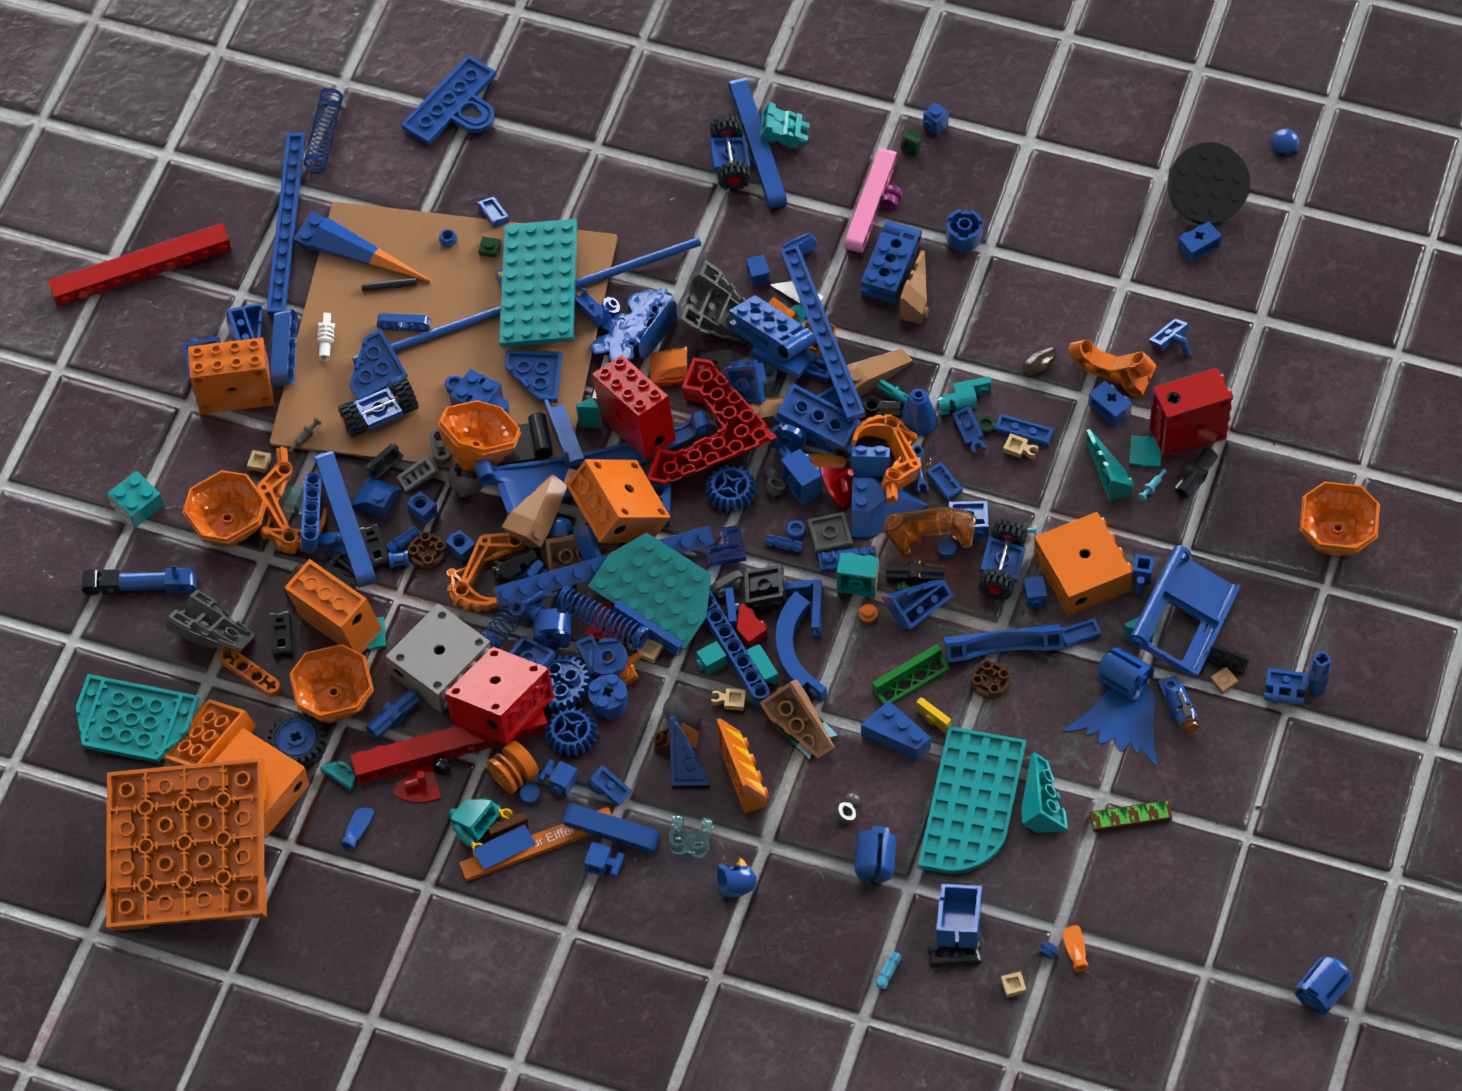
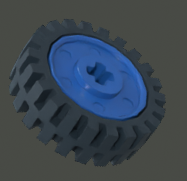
M290 712L287 713L286 718L283 715L279 717V722L275 720L273 723L274 727H270V733L267 735V743L302 766H306L307 769L311 767V763L317 764L318 758L321 760L323 753L326 751L327 741L324 728L319 720L308 716L304 712H302V715L299 712H294L293 716Z

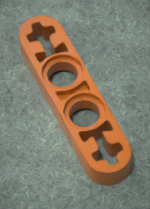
M220 650L219 659L224 667L266 696L276 697L279 695L281 687L275 677L239 652ZM225 655H226V656H230V655H231L232 660H231L230 658H226V659H225L224 656H225ZM240 664L248 665L247 669L243 671L238 670L237 667ZM253 675H262V678L260 680H252ZM268 685L271 687L275 685V689H268Z

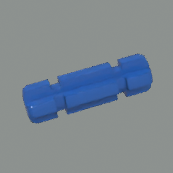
M413 526L408 530L409 532H404L394 539V542L388 543L386 545L387 551L393 554L398 551V548L401 549L410 543L412 538L414 539L420 535L418 528Z
M770 534L765 538V545L773 547L775 545L776 548L789 551L793 549L794 552L798 553L802 550L803 544L801 541L795 540L793 542L792 539L779 536L775 538V535Z

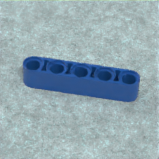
M294 309L274 314L270 378L275 388L293 384L295 381L298 317Z
M314 472L307 473L304 477L300 548L305 553H313L318 548L321 476Z
M568 803L561 822L569 828L648 853L655 852L661 835L655 829L572 803Z

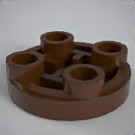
M424 531L409 544V559L414 566L420 569L436 568L446 558V544L439 536Z
M984 660L973 670L971 686L975 693L983 698H999L1009 689L1010 672L999 663Z

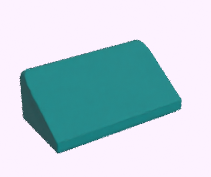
M593 397L576 404L579 427H601L599 408Z
M758 644L749 648L747 652L763 678L770 683L777 684L778 673L762 647Z

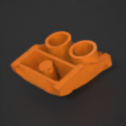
M687 346L651 353L650 380L658 387H666L684 383L687 375Z

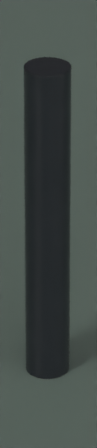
M410 278L361 284L362 291L414 286L417 285V279Z

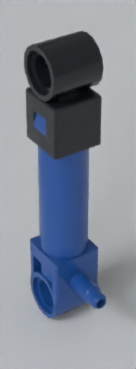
M176 566L165 568V572L121 573L120 569H103L101 572L90 569L83 572L82 592L91 596L98 595L100 592H102V595H121L122 591L166 590L167 594H190L196 590L197 571L193 568H177Z

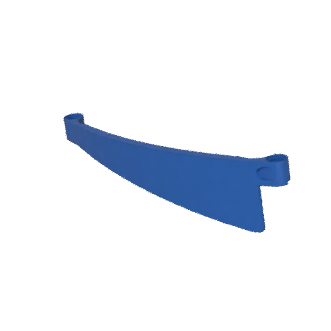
M704 411L696 412L686 423L674 427L676 441L665 447L664 450L673 451L687 442L709 434L712 431V427L707 414ZM625 442L585 452L583 456L584 459L637 460L639 465L643 467L654 461L656 454L645 460ZM563 457L503 466H493L490 464V461L482 460L474 465V470L481 485H497L505 510L509 514L512 509L521 504L526 497L530 496L551 475L564 482L568 469L577 471L581 464L567 468ZM566 488L562 501L573 497L568 488Z

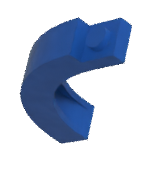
M795 591L784 605L777 622V659L788 682L797 679L805 692H808L813 699L817 698L823 702L827 698V688L802 667L794 651L793 642L796 631L803 619L810 613V602Z

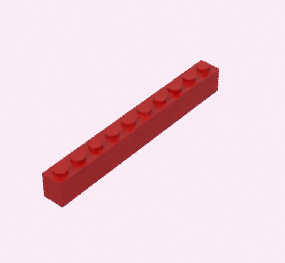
M223 223L50 279L48 282L56 306L60 307L78 300H84L96 294H102L114 288L138 282L148 277L156 276L166 271H172L184 265H190L202 259H208L211 256L223 254L232 249Z
M543 709L509 743L544 734L545 726L548 725ZM454 725L445 730H435L430 734L417 735L412 739L399 740L393 744L377 746L368 751H358L351 755V760L357 782L362 784L434 764V759L443 757L450 760L501 746L504 743L462 726Z

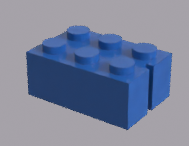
M941 884L936 928L937 946L955 947V944H959V947L978 948L982 886Z

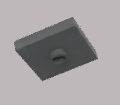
M844 512L807 519L816 555L822 552L853 547Z

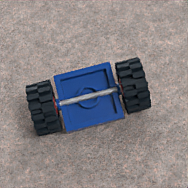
M725 115L722 118V116H719V119H713L714 122L711 121L709 125L711 136L709 146L713 170L717 171L720 188L738 191V188L743 189L744 186L747 187L751 181L746 138L743 137L742 124L738 117L734 118L733 115L730 117Z
M407 378L391 383L393 394L389 388H385L355 402L349 401L338 406L342 422L351 437L366 432L363 421L368 429L372 430L419 409L416 395Z
M1008 518L996 520L991 537L987 540L979 571L981 577L978 589L980 593L983 592L984 596L989 595L988 598L995 597V600H998V598L1004 600V598L1009 599L1012 596L1014 584L1018 581L1026 549L1024 544L1028 529L1024 524L1020 525V521L1014 522L1015 519H1011V521Z

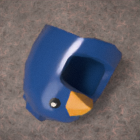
M739 858L737 864L733 867H727L725 864L716 866L717 883L724 898L741 897L755 888L757 882L756 875H754L752 868L743 859Z

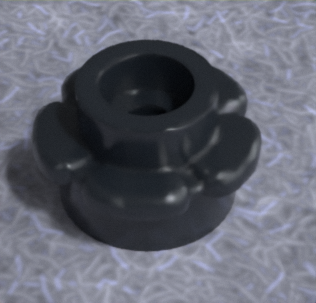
M446 758L434 759L432 767L435 772L440 775L450 772V762Z

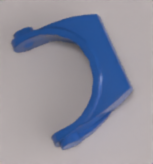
M332 532L319 536L318 542L324 544V550L328 556H333L336 552L343 556L347 555L344 544L337 542L341 539V533Z

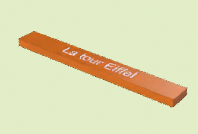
M609 807L597 810L612 816ZM560 824L531 835L536 845L485 870L478 858L475 857L461 861L459 865L466 882L588 837L591 834Z

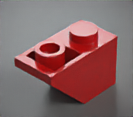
M742 603L739 607L737 636L748 650L767 639L768 628L762 620L759 621L756 618L754 611L750 607L747 608Z

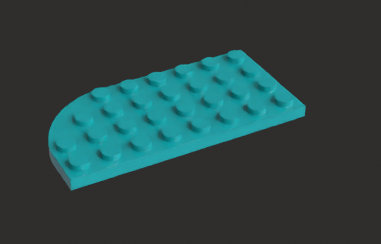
M952 726L948 727L919 857V869L946 874H960L985 865L998 854L1007 838L1027 740Z

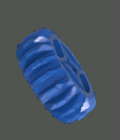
M726 464L725 469L719 467L718 472L713 471L712 476H708V482L705 484L706 496L709 503H712L714 508L718 507L720 512L723 509H726L727 514L730 510H733L735 513L737 509L743 511L744 506L749 507L750 502L754 501L756 482L748 470L743 471L742 466L737 469L735 464L732 468H729Z
M574 706L572 710L565 707L563 712L558 709V715H551V719L547 721L548 726H545V739L548 746L552 747L554 753L559 751L560 756L566 753L568 758L571 754H574L577 758L579 752L584 755L585 749L591 750V745H595L598 728L595 719L590 717L589 712L584 713L582 708L576 711ZM563 725V728L556 734L558 728ZM584 731H586L585 735L581 739H579V736L582 735Z

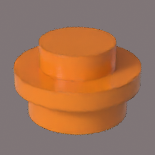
M866 604L859 609V618L865 623H872L878 617V610L873 605Z

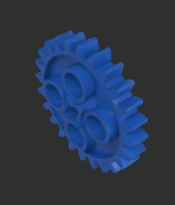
M558 655L557 660L553 658L547 668H549L554 698L543 710L545 711L549 708L553 712L555 708L561 710L562 707H567L569 709V705L576 707L575 702H582L581 696H587L585 690H589L591 682L590 673L586 665H583L581 660L577 661L575 657L569 659V656L566 655L562 659Z

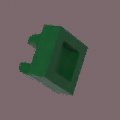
M915 131L912 134L906 132L902 137L900 149L917 156L921 147V134Z

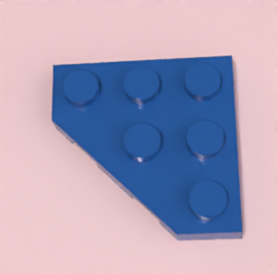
M381 329L364 337L349 384L357 400L385 389L387 382L394 377L408 378L405 369Z
M507 350L505 370L538 402H544L545 399H548L549 403H558L563 359L562 352Z

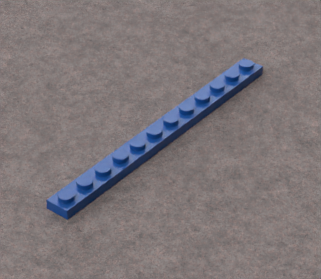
M287 133L266 310L267 315H274L275 313L285 311L287 308L306 141L305 133Z
M795 245L780 250L847 421L850 422L866 417L865 410L799 246Z
M709 525L659 539V541L678 553L714 544ZM609 554L493 587L497 604L501 606L511 603L516 599L528 598L546 589L547 585L554 583V585L549 587V591L593 579Z

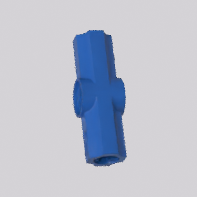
M1324 651L1314 654L1313 663H1311L1308 689L1313 695H1320L1325 692L1326 684H1328L1331 657Z
M408 689L394 702H387L382 707L380 714L366 725V730L374 739H379L392 726H399L405 720L406 714L420 703V698L412 689Z

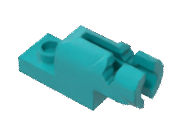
M990 376L953 383L952 394L948 393L937 397L940 416L950 415V410H953L955 413L968 405L971 409L976 408V396L991 393L992 382Z

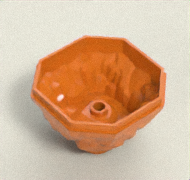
M478 400L446 407L438 422V430L443 446L450 452L460 467L468 472H475L474 465L478 461L488 460L493 466L502 462L505 456L511 455L521 434L520 428L502 407Z
M221 470L190 488L182 513L203 542H209L213 546L234 547L239 542L247 539L262 525L267 501L247 474Z
M1323 482L1302 497L1300 532L1306 538V542L1322 554L1354 556L1366 549L1378 538L1380 504L1362 485Z
M343 644L305 652L289 674L297 709L320 722L333 723L336 720H343L362 711L374 692L366 656Z

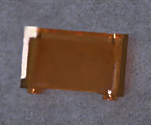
M952 507L899 512L887 516L884 521L883 531L901 554H910L911 546L915 543L919 545L922 536L953 533L952 537L955 540H960V545L965 548L972 547L975 518L969 511Z

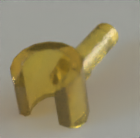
M921 458L924 479L929 484V478L925 472L932 467V459L930 458L929 463H924L923 458Z

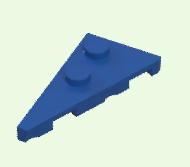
M670 717L671 786L709 785L710 780L676 718Z

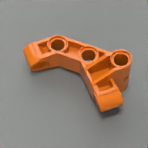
M1087 339L1072 342L1068 347L1069 355L1083 370L1122 384L1123 389L1134 398H1142L1157 367L1143 351L1117 357L1099 350Z

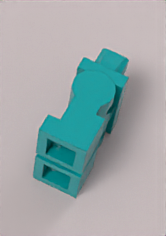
M769 102L762 113L759 138L773 143L775 140L779 141L780 144L788 145L791 149H793L795 144L804 147L808 141L806 133L810 123L802 121V114L776 108V104Z

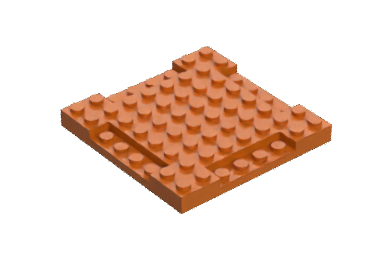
M262 758L107 772L106 928L110 931L150 928L151 925L218 919L231 921L267 917V878L264 876L266 762Z

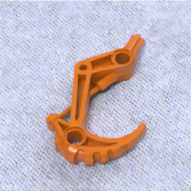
M885 414V416L875 415L859 424L853 434L851 447H855L857 440L864 436H874L887 440L896 461L891 468L886 470L881 488L886 492V500L893 504V502L898 501V490L915 481L920 470L921 462L910 446L915 444L918 436L915 432L910 431L902 420L891 414Z
M281 446L276 448L277 463L274 468L257 485L258 490L267 501L265 514L268 517L267 524L261 529L260 536L273 542L277 551L281 550L292 555L296 554L297 550L303 552L300 548L301 529L289 527L278 503L279 499L283 496L286 485L291 481L293 471L291 463L288 462L287 448ZM323 508L322 517L319 521V536L325 527L327 508Z
M509 533L481 535L467 566L457 571L454 568L447 571V578L451 581L447 588V594L453 606L458 609L463 607V611L466 612L473 610L475 613L491 611L501 607L498 606L495 597L482 596L472 588L487 561L496 560L525 549L526 545ZM464 572L462 578L457 575Z

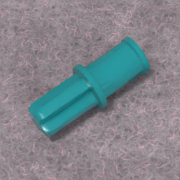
M880 380L876 386L877 389L890 396V400L901 402V405H905L909 395L899 390L898 386L894 387L884 380Z

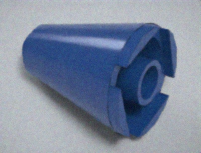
M914 389L910 392L903 407L900 420L904 422L910 431L922 436L930 434L936 428L937 415L927 392L923 389Z

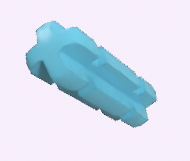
M892 952L890 954L889 960H887L880 973L881 975L876 980L877 987L881 989L887 987L888 981L897 968L896 966L901 961L899 953Z

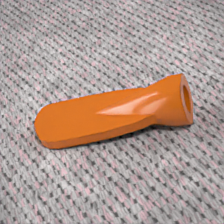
M808 454L814 467L819 469L821 466L844 468L846 464V459L841 456Z
M1078 925L1070 926L1063 932L1067 953L1073 962V968L1076 973L1087 971L1089 965L1085 960V944L1081 929Z

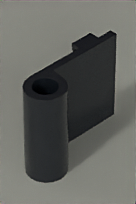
M533 413L528 417L527 424L517 425L520 428L521 434L511 455L505 456L497 466L546 459L553 454L547 417L544 413Z

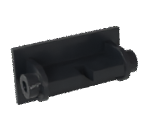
M391 443L363 468L377 480L402 459L404 455L399 451V447L395 443Z
M1217 644V646L1211 645L1207 662L1224 668L1227 667L1229 670L1244 675L1250 658L1237 652L1231 653L1230 650Z

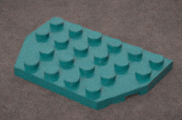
M646 532L610 553L589 583L588 588L613 604H616L619 600L682 641L681 647L686 650L706 619L712 575Z
M87 674L76 704L82 746L84 749L159 763L163 756L168 754L189 733L200 698L197 695Z

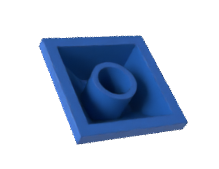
M367 476L352 503V508L386 520L402 488Z

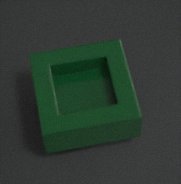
M482 236L478 254L497 258L501 244L500 239Z

